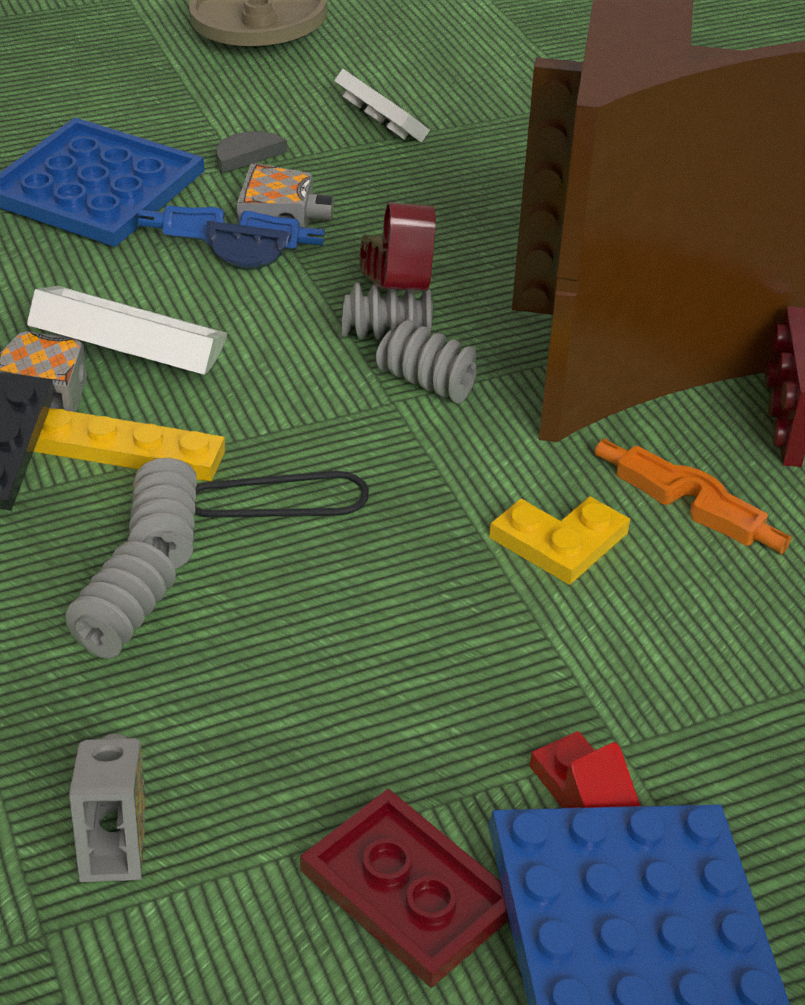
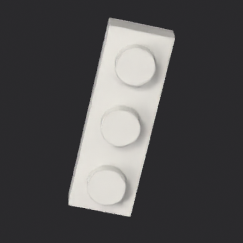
M342 69L334 80L346 89L343 94L344 98L358 108H361L364 103L368 105L364 111L381 124L387 118L390 122L386 127L404 140L410 134L422 142L430 131L409 113L346 70Z

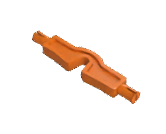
M603 438L598 443L595 456L617 466L616 476L639 488L661 504L669 505L685 495L694 496L696 499L690 508V515L693 521L723 533L746 546L751 545L756 540L777 551L779 554H783L789 547L792 536L767 524L768 514L729 494L726 488L708 473L689 466L674 465L639 446H633L628 451L606 438Z

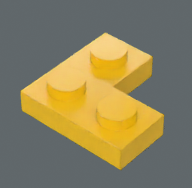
M591 496L561 521L527 501L520 499L490 524L489 538L571 585L628 534L630 518Z

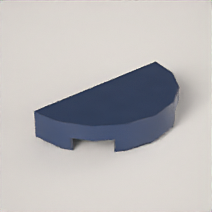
M207 220V236L216 255L226 264L241 270H257L274 263L286 250L291 236L288 231Z

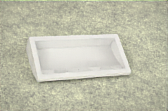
M61 286L35 289L27 321L28 326L204 375L214 365L227 337L226 332Z

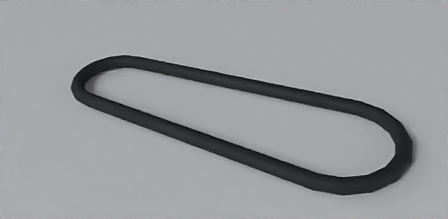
M326 471L205 482L196 486V493L207 489L344 478L360 486L362 495L357 503L343 508L204 510L195 506V515L200 517L345 515L353 513L364 506L368 501L369 489L366 482L359 476L346 471Z

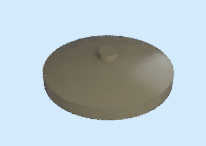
M190 0L189 13L193 28L208 39L230 45L263 46L284 43L313 32L325 21L328 14L327 0Z

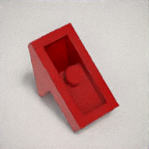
M577 731L531 752L529 767L562 808L640 806L622 750L616 742L595 750L584 736Z

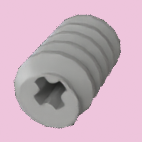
M354 283L350 294H346L344 298L342 337H347L352 326H355L358 339H364L369 328L372 327L375 339L381 341L387 329H397L405 320L413 321L416 325V330L421 326H425L431 332L434 302L430 289L426 292L424 291L418 301L415 299L414 292L409 290L405 291L402 299H398L397 292L393 289H388L385 297H380L376 284H372L367 296H363L360 283Z
M405 320L397 329L390 330L384 336L376 352V363L378 368L384 371L390 370L391 374L399 378L405 377L406 381L415 385L420 384L422 388L428 391L435 390L436 394L444 398L450 397L453 402L458 404L466 399L474 385L477 354L476 349L471 346H467L461 351V343L452 339L446 344L445 335L438 332L431 337L429 328L421 326L416 330V325L413 321Z
M173 458L155 459L145 463L137 471L133 480L128 542L139 541L161 550L171 560L175 569L188 562L193 554L197 477L190 465L182 460Z
M129 541L118 546L112 557L105 561L101 570L95 573L89 585L81 590L78 598L70 603L66 611V624L76 641L88 652L100 658L112 659L118 656L122 650V644L130 641L134 630L141 627L145 616L152 613L156 602L162 600L167 588L173 586L176 580V572L171 560L161 550L147 543Z

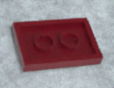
M787 306L783 324H776L774 328L773 351L776 352L774 361H767L764 382L766 388H772L769 396L768 411L769 416L776 417L773 426V445L780 447L783 466L802 467L805 456V307Z
M389 788L300 856V871L430 988L434 987L509 921L501 881Z

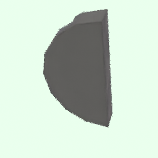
M247 131L233 134L223 139L217 146V167L221 173H226L251 163L287 152V140L277 134L264 131Z

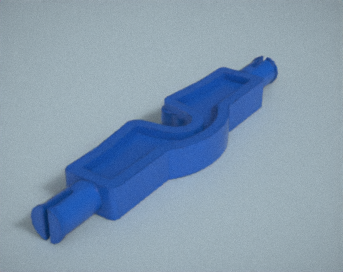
M168 205L165 207L164 212L139 209L138 216L141 218L154 219L138 218V227L163 229V234L166 236L205 240L209 245L211 243L207 236V220L225 223V213L221 208L217 207L188 208ZM244 211L241 214L239 225L290 232L291 236L286 249L296 250L298 243L322 247L324 245L323 238L308 236L325 237V229L300 227L297 219L274 217L253 211Z

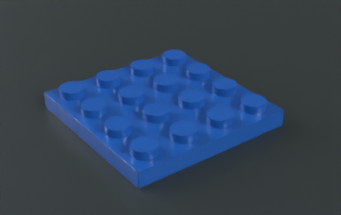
M74 117L0 172V208L32 218L37 222H43L64 229L70 233H76L97 240L102 244L116 247L138 228V218L149 219L138 216L139 209L158 211L205 171L204 157Z
M721 804L492 811L488 827L528 1005H790Z

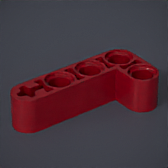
M388 202L384 214L383 235L362 236L359 252L361 273L381 289L428 291L432 274L436 228L435 207L433 205Z

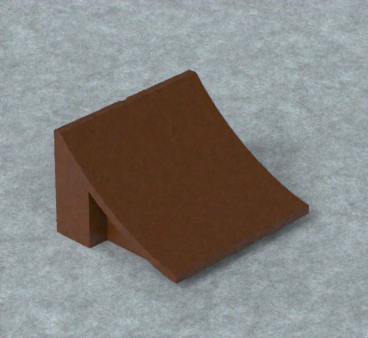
M593 0L584 61L577 62L536 57L533 72L512 310L553 315L539 440L559 442L588 425L635 405L705 384L765 373L767 361L775 360L776 352L773 351L775 325L783 324L787 306L805 307V41L748 50L691 45L693 0Z

